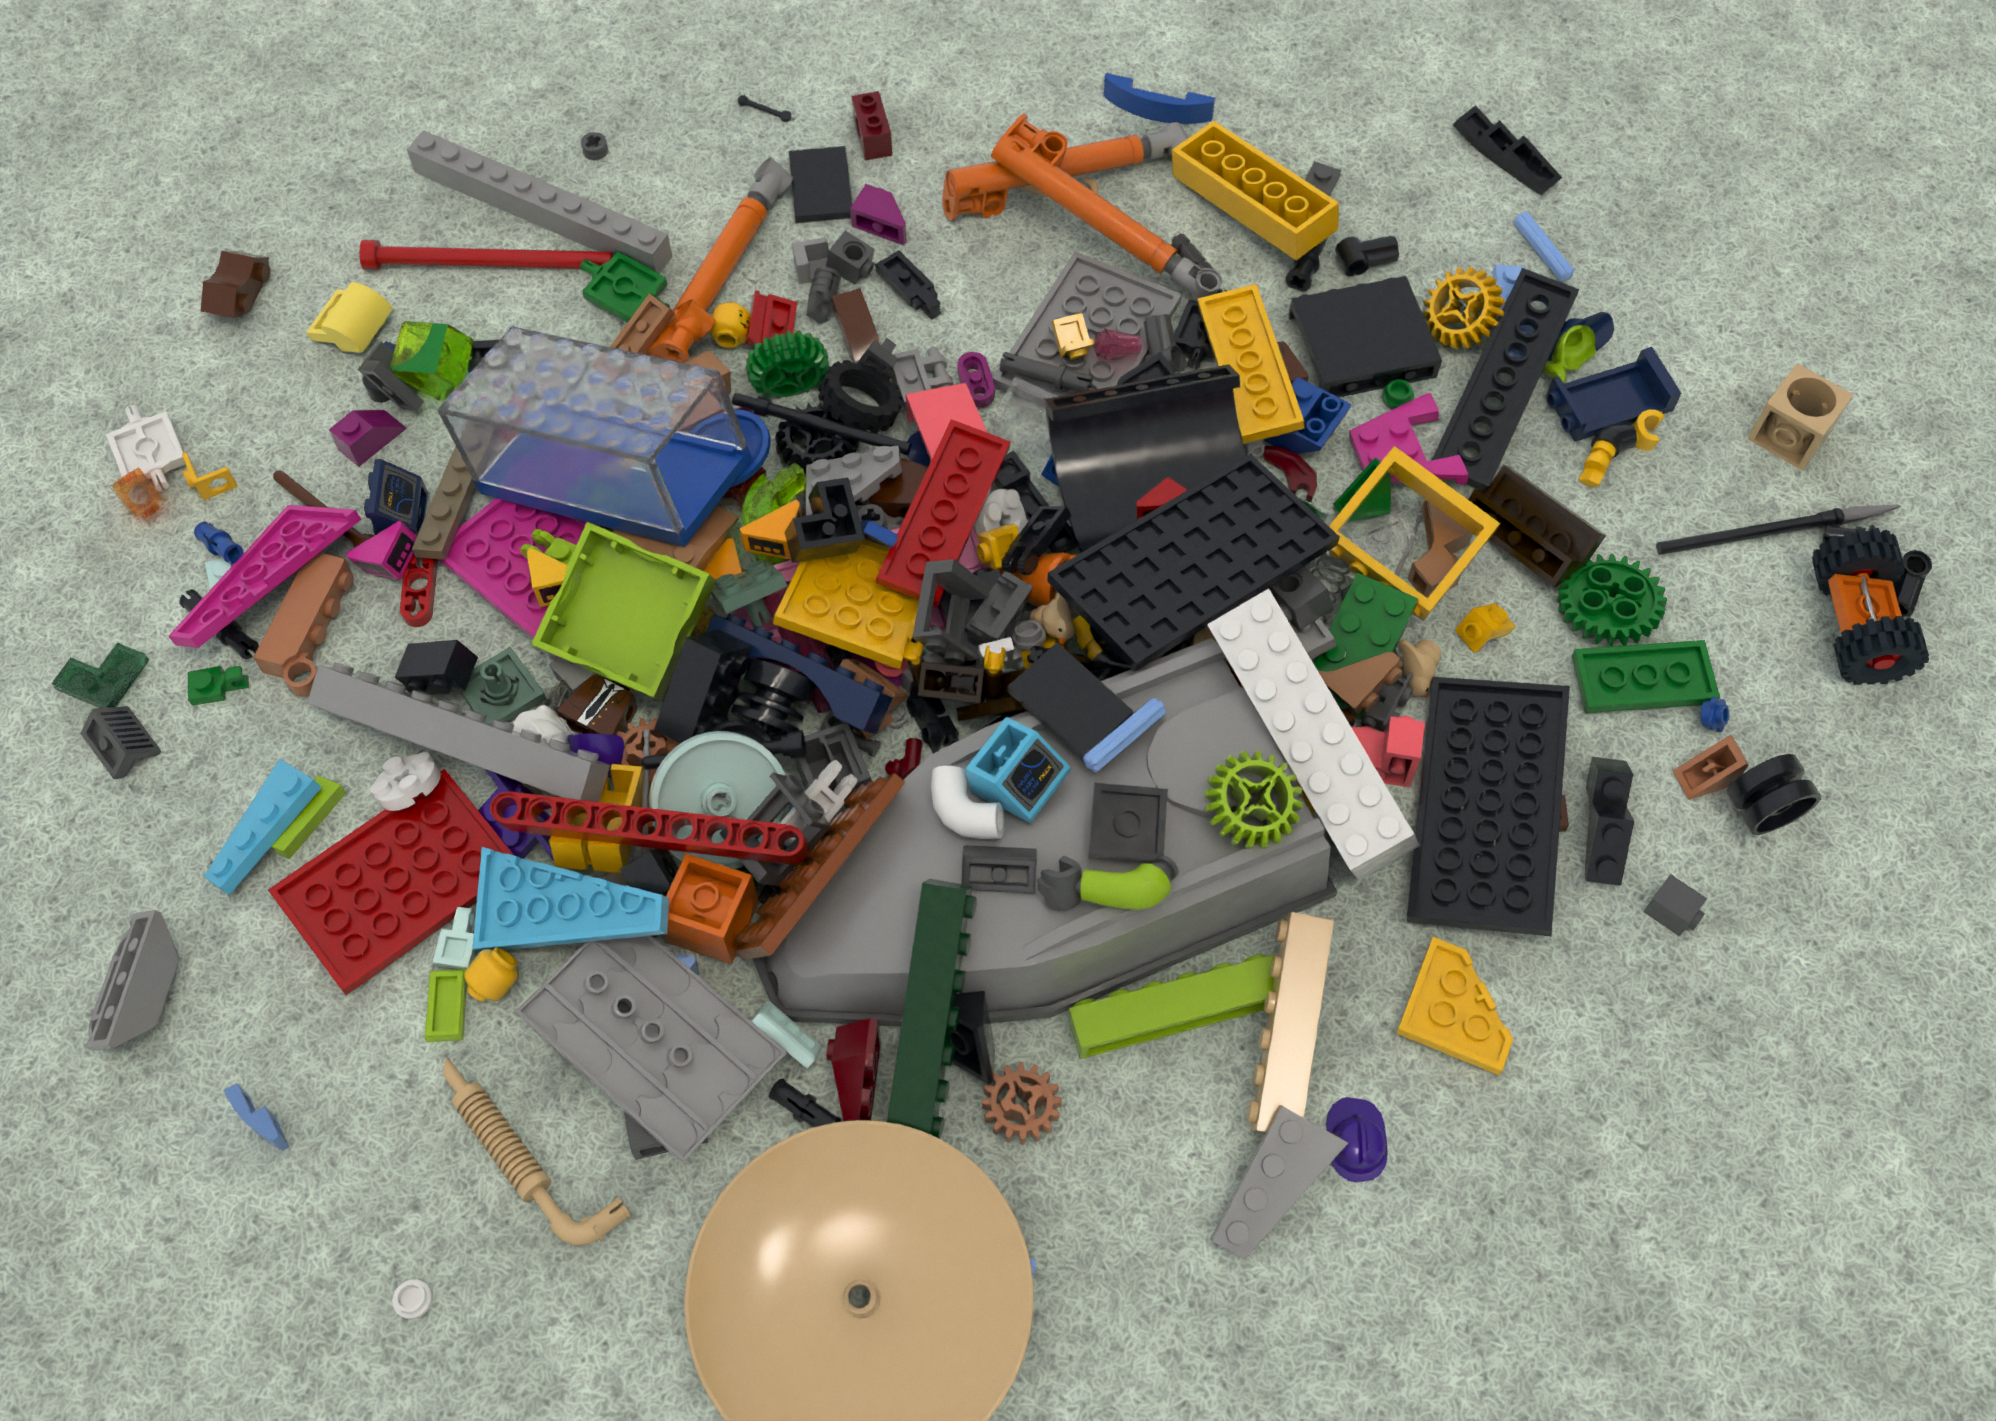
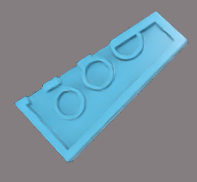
M279 759L204 877L230 895L322 786L309 776Z

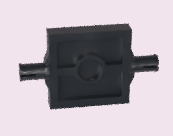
M1188 300L1175 330L1174 337L1176 345L1180 347L1182 352L1192 354L1187 363L1188 366L1193 369L1195 365V370L1200 368L1203 357H1215L1198 308V301Z

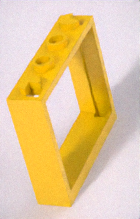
M1394 446L1329 525L1340 536L1338 545L1329 550V556L1343 560L1349 565L1350 571L1355 575L1360 573L1418 598L1419 602L1413 614L1424 621L1491 538L1500 523ZM1387 472L1391 473L1476 536V539L1428 598L1339 533L1341 528Z

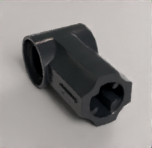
M1386 236L1362 242L1357 237H1348L1340 241L1335 248L1344 273L1349 277L1355 276L1354 274L1356 276L1361 275L1372 266L1396 262L1399 258L1398 242L1395 236Z
M1918 550L1909 551L1902 557L1905 572L1903 575H1900L1901 579L1893 582L1900 612L1903 617H1910L1913 614L1925 577L1932 569L1930 557Z

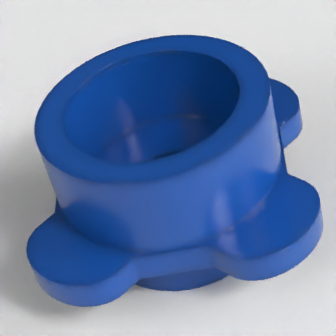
M1712 697L1711 701L1703 703L1700 714L1702 725L1709 727L1710 730L1723 731L1724 725L1729 720V707L1724 699L1718 700V697Z

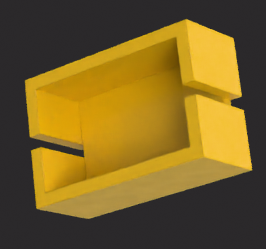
M612 764L610 770L615 791H611L607 775L599 802L642 807L643 768L641 766ZM587 813L577 815L573 820V826L582 825L587 819ZM613 818L608 823L607 830L613 831L621 826L622 818ZM551 836L549 840L555 867L587 870L588 865H592L593 871L622 873L620 869L627 865L632 848L631 845Z

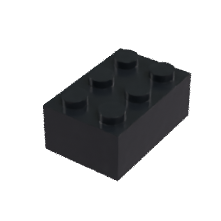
M719 629L686 637L654 730L682 743L691 737L710 732L714 727L728 722L729 718L727 715L729 709L736 701L737 694L740 691L738 687L739 681L750 664V657L748 656L752 646Z

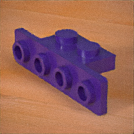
M485 769L498 788L478 810L514 856L524 859L540 843L554 861L549 843L551 836L507 830L492 817L490 812L492 799L501 792L510 791L533 794V792L517 780ZM517 805L509 806L504 812V818L512 817L517 811ZM542 811L538 817V822H545L551 816L547 812Z

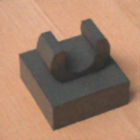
M888 338L881 345L873 341L858 362L864 363V366L867 367L871 365L877 368L879 373L887 375L899 360L892 354L896 344Z

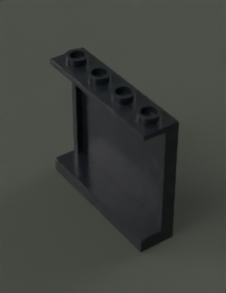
M1406 276L1387 278L1382 281L1367 284L1361 283L1352 287L1330 289L1326 292L1291 298L1288 318L1289 320L1296 319L1319 378V388L1339 398L1384 389L1394 380H1404L1408 383L1437 378L1442 358Z

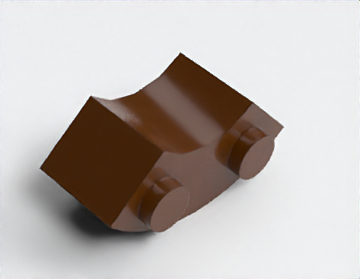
M221 251L215 273L209 279L203 281L200 311L231 318H237L245 313H249L264 282H267L270 278L269 257L240 251Z

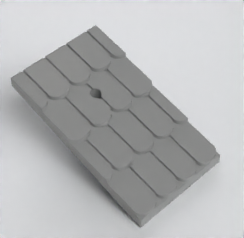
M652 936L586 942L514 1012L680 1162H684L788 1053ZM618 1002H625L628 1005V1013H621L618 1010Z

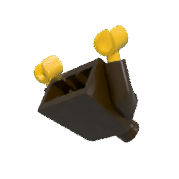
M909 636L906 637L901 655L909 660L908 664L914 683L919 688L918 696L983 703L985 697H996L1000 693L1002 669L1006 654L1004 647L1001 648V653H993L990 651V646L986 647L983 662L985 668L952 665L948 663L925 662L924 657L921 656L925 645L919 641L914 643L910 640Z

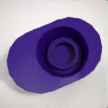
M1351 1097L1341 1098L1332 1105L1327 1113L1326 1130L1348 1142V1144L1334 1158L1331 1165L1338 1175L1348 1181L1364 1182L1374 1180L1384 1170L1388 1156L1386 1130L1382 1114L1368 1100Z

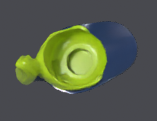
M1599 312L1584 319L1571 318L1567 320L1543 369L1544 374L1552 379L1560 377L1564 383L1567 378L1566 371L1578 370L1588 359L1594 357L1596 352L1613 335L1614 323L1611 315L1607 312Z

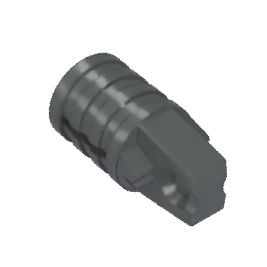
M820 267L815 271L808 296L806 315L818 323L827 320L833 307L832 296L837 295L841 281V275L836 270L829 267Z

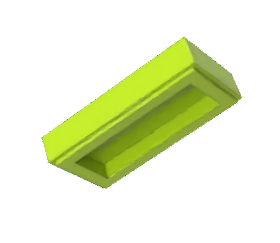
M466 969L430 971L425 1040L427 1042L463 1041L467 983L464 978Z

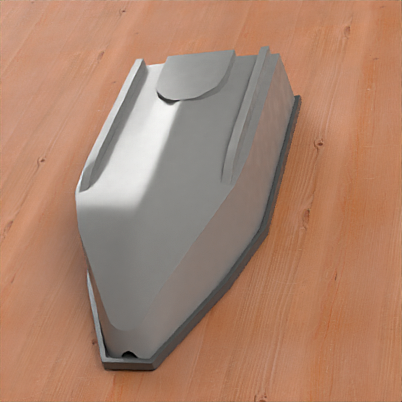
M1210 638L1149 662L1137 671L1131 669L1101 681L1129 706L1133 713L1152 698L1163 702L1166 713L1099 772H1093L1091 769H1088L1084 761L1078 758L1030 712L1025 711L1010 717V719L1035 730L1070 766L1071 771L1031 823L1003 810L1004 833L1001 839L980 840L962 837L946 827L933 807L931 776L932 770L939 766H956L965 769L1002 721L987 726L929 755L904 779L906 783L775 952L770 956L753 958V962L770 1002L793 1022L849 1024L868 1018H878L879 1025L901 1026L922 883L928 879L961 884L963 846L1034 848L1037 849L1035 893L972 890L971 896L977 897V903L973 919L968 918L966 933L971 934V944L968 955H962L960 970L966 971L962 993L985 991L990 1023L1051 1018L1069 1010L1078 1001L1096 999L1284 919L1290 912L1298 913L1336 897L1337 889L1328 875L1331 847L1324 837L1325 829L1319 818L1314 819L1301 794L1294 797V799L1303 802V807L1295 811L1300 816V820L1296 824H1290L1293 831L1288 836L1281 833L1282 840L1277 844H1274L1271 838H1269V844L1266 848L1261 849L1255 840L1254 846L1251 849H1246L1244 838L1237 845H1232V833L1229 832L1226 836L1221 837L1219 832L1223 825L1221 823L1215 826L1210 825V820L1216 816V813L1206 812L1205 806L1214 801L1205 798L1204 792L1212 788L1207 783V780L1211 775L1217 776L1214 769L1218 764L1226 766L1225 760L1230 755L1238 760V756L1242 751H1246L1250 758H1252L1256 751H1261L1263 761L1270 755H1275L1273 765L1279 767L1282 763H1287L1244 687L1240 688L1223 659L1224 653L1218 642H1214ZM1288 765L1287 769L1283 772L1286 776L1293 774ZM1255 774L1238 775L1241 779L1246 778L1252 783H1260L1265 779ZM967 778V795L970 800L977 803H990L971 793ZM1297 779L1291 783L1292 787H1297ZM1094 783L1168 789L1164 856L1171 858L1178 867V875L1170 882V893L1159 904L1150 909L1131 910L1114 908L1081 899L1080 904L1074 908L1056 910L1046 905L1044 896L1038 890L1037 879L1041 877V870L1050 869L1060 872L1059 859L1062 856L1069 857L1078 862L1081 866L1082 874L1085 869L1124 873L1147 863L1089 858ZM1227 787V802L1232 813H1234L1237 808V802L1231 794L1232 790ZM1273 787L1270 791V798L1277 806L1275 810L1279 813V797ZM1262 789L1255 795H1251L1248 800L1249 803L1244 807L1245 811L1251 805L1254 806L1256 804L1258 796L1263 792ZM1248 816L1242 820V822L1251 826L1270 825L1266 820L1261 822L1254 816Z

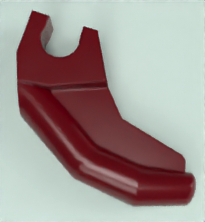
M1265 446L1262 455L1264 460L1284 472L1288 488L1295 495L1299 489L1306 490L1308 492L1306 501L1311 503L1317 489L1316 472L1299 454L1281 446Z

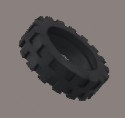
M843 360V363L838 361L829 366L818 389L820 392L818 397L820 401H823V408L826 411H830L834 419L837 421L840 419L844 422L843 424L863 430H870L873 433H878L879 430L884 432L888 430L889 426L893 425L903 405V401H901L903 396L901 392H898L899 387L897 384L889 380L890 377L885 373H879L878 369L871 365L867 367L862 362L856 361V363H852L851 360ZM842 387H853L867 393L879 404V407L869 406L856 401Z

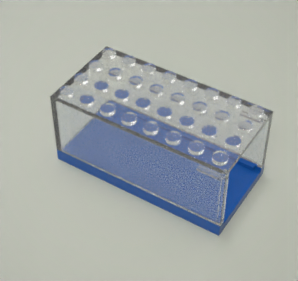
M514 326L505 332L504 336L437 410L482 495L681 547L686 546L752 459L718 370Z

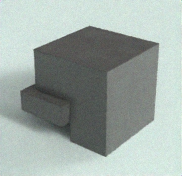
M844 722L805 736L806 757L796 758L795 764L806 790L815 779L818 780L820 773L834 760H837L842 765V768L828 786L833 792L841 780L849 774L858 779L854 786L856 790L862 784L866 786L871 781V776L848 723Z

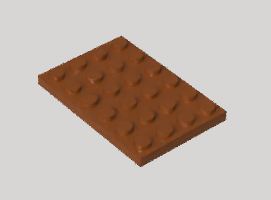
M894 773L885 778L880 776L874 782L871 780L866 786L862 784L857 790L855 788L851 790L843 800L845 802L843 804L844 810L831 819L829 822L831 827L811 848L803 860L804 862L800 867L798 866L794 871L792 870L778 885L782 888L773 898L769 896L756 911L760 916L757 921L751 926L747 924L736 936L734 941L738 943V946L734 952L742 960L770 956L775 952L906 783Z

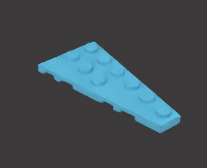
M482 847L472 949L479 952L485 949L493 950L495 947L509 950L667 934L669 898L653 892L623 886L597 877L593 878L578 872Z

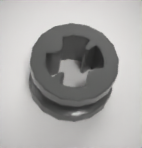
M590 132L582 137L581 147L587 159L599 160L607 155L608 146L603 134Z

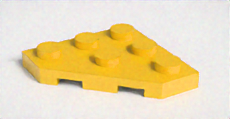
M1432 937L1396 1034L1500 1076L1513 1038L1507 1026H1503L1495 1010L1496 1005L1484 982H1480L1472 966L1473 961L1468 951Z

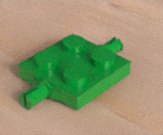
M619 251L608 262L600 266L587 258L580 265L582 271L592 275L591 281L582 290L583 297L627 323L649 293L658 299L657 296L667 286L666 277ZM658 299L660 302H662L664 305L670 308V305L668 303H665Z

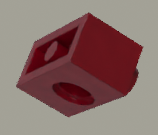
M875 91L851 96L853 120L864 160L893 156L891 130L880 92Z

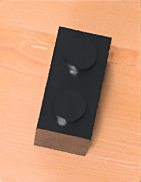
M458 640L411 643L407 645L394 678L406 686V690L411 694L413 690L427 694L462 692L467 688L478 657Z

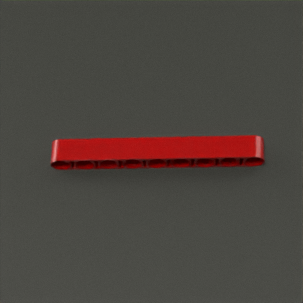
M510 791L497 794L490 804L492 817L505 829L515 832L789 865L802 862L808 854V843L801 830L796 826ZM511 805H517L516 813L512 817L504 818L505 810ZM552 809V815L547 821L538 822V817L542 811ZM581 813H587L586 821L582 825L574 827V818ZM613 818H622L621 826L613 831L607 830L608 823ZM651 821L657 822V828L653 833L649 835L642 834V829L646 823ZM688 825L693 827L689 837L685 839L677 838L678 830L681 827ZM716 831H728L727 838L723 842H712L713 834ZM754 834L763 835V841L759 846L747 847V841L750 836ZM796 838L799 840L798 847L791 852L782 851V845L787 839Z

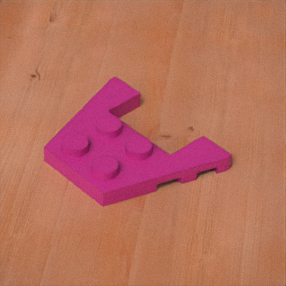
M1426 393L1349 430V440L1362 471L1375 457L1382 462L1395 446L1439 479H1456V484L1468 483L1469 475L1460 455L1427 461L1411 425L1439 419V410L1431 393ZM1391 474V482L1403 483Z

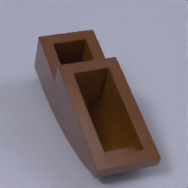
M860 288L832 296L833 312L841 329L843 342L852 363H856L873 341L881 345L875 325Z

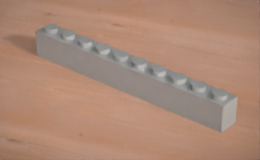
M423 130L406 149L415 173L595 251L612 252L613 256L619 251L659 274L673 257L667 233Z
M334 662L333 668L318 665L307 701L309 705L563 798L600 801L610 765L597 761L599 755L583 749H578L577 753L569 751L570 744L555 739H550L549 743L541 741L542 734L526 729H522L521 733L513 731L514 724L494 719L493 723L485 721L487 715L467 709L466 713L458 711L460 707L458 704L445 700H439L438 704L432 702L433 696L416 690H413L412 694L406 693V686L391 681H386L385 685L379 683V676L361 671L359 675L353 674L354 668L345 664Z

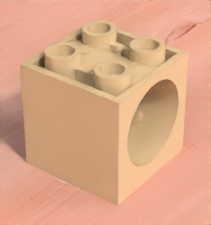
M1797 363L1766 403L1748 440L1803 471L1833 431L1853 394Z

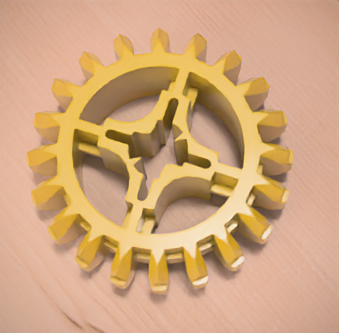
M1457 267L1454 276L1449 271H1445L1446 280L1442 282L1440 279H1435L1438 287L1435 290L1427 289L1428 294L1432 297L1431 299L1423 300V305L1429 309L1422 312V314L1428 320L1426 323L1429 330H1432L1431 335L1435 340L1440 339V343L1443 346L1450 344L1453 349H1459L1461 344L1465 349H1470L1472 341L1477 345H1482L1481 337L1485 335L1489 338L1491 335L1490 328L1499 324L1496 321V317L1504 316V311L1499 308L1505 304V299L1500 297L1503 290L1499 285H1496V280L1492 276L1487 277V273L1484 270L1477 272L1475 268L1468 267L1465 272L1461 267ZM1476 287L1480 288L1481 291L1476 294L1474 292L1464 294L1461 289ZM1462 301L1467 304V306H1465L1466 309L1464 310L1465 316L1460 312L1463 311L1461 309V307L1463 306ZM1482 310L1481 315L1477 319L1478 313ZM1458 322L1466 325V328L1459 330L1446 327L1450 323L1456 324Z

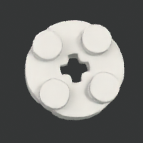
M995 489L990 491L975 524L977 534L1001 527L999 523L1001 519L1002 526L1012 523L1017 525L1018 533L1021 532L1028 520L1016 490Z
M421 752L403 759L395 756L384 763V771L370 787V792L376 801L388 811L405 809L415 804L413 798L423 792L425 797L431 793L437 786L441 773L428 752Z

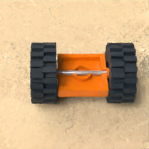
M1860 528L1856 533L1846 531L1843 532L1844 536L1837 537L1835 535L1829 538V543L1823 542L1819 545L1820 549L1814 550L1812 563L1818 587L1826 596L1831 594L1842 636H1837L1835 639L1834 650L1841 677L1848 683L1853 681L1854 685H1861L1862 683L1873 685L1878 682L1888 684V681L1893 679L1897 682L1903 680L1902 676L1904 675L1910 677L1916 674L1915 669L1921 670L1925 667L1924 663H1928L1929 653L1920 623L1918 621L1914 622L1912 618L1904 620L1900 612L1893 582L1901 579L1900 575L1904 574L1905 566L1896 536L1890 534L1888 530L1880 532L1879 528H1872L1870 531Z

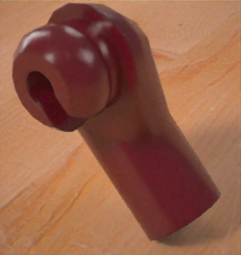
M917 738L907 739L904 757L900 760L894 759L893 762L891 760L888 761L885 766L886 774L892 775L895 773L904 780L920 765L922 741Z

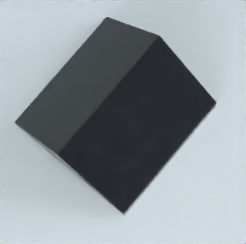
M985 991L958 993L955 1007H960V1018L957 1029H951L950 1043L955 1044L952 1064L989 1085L994 1081L995 1044Z

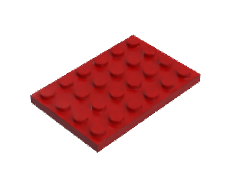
M445 769L440 771L441 777L437 786L426 797L421 792L413 798L415 804L410 807L396 811L383 810L268 889L269 893L345 995H348L453 920L457 907L470 908L477 903L482 847L514 855Z

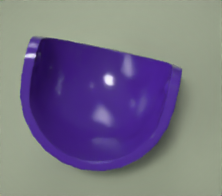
M573 734L567 736L570 751L577 753L578 749H583L599 755L597 761L610 765L608 778L612 777L611 765H621L624 752V741L621 736L610 734Z

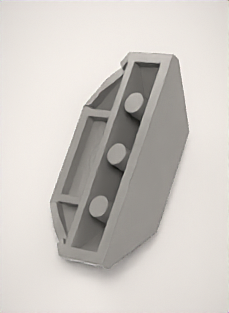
M152 910L133 915L130 921V928L123 935L112 957L89 1022L87 1049L95 1051L115 1048L156 1027L158 1021L163 1016L165 1010L164 1003L169 988L176 978L175 971L179 957L161 912Z

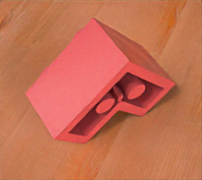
M1391 716L1385 732L1376 731L1368 726H1351L1384 784L1410 788L1421 759L1425 722L1416 721L1408 716Z

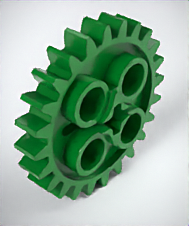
M1597 554L1595 562L1590 559L1588 563L1559 585L1557 602H1560L1558 612L1565 613L1564 622L1573 621L1571 629L1573 632L1580 629L1584 630L1583 639L1588 638L1591 634L1594 635L1595 644H1599L1602 638L1607 639L1609 646H1613L1615 639H1619L1623 646L1627 645L1628 638L1639 643L1641 635L1650 637L1652 629L1657 630L1660 621L1663 620L1667 598L1663 597L1665 587L1658 586L1659 577L1649 578L1651 568H1646L1642 571L1639 569L1640 561L1630 565L1628 564L1627 556H1624L1621 561H1616L1614 554H1610L1609 560H1604L1600 554Z

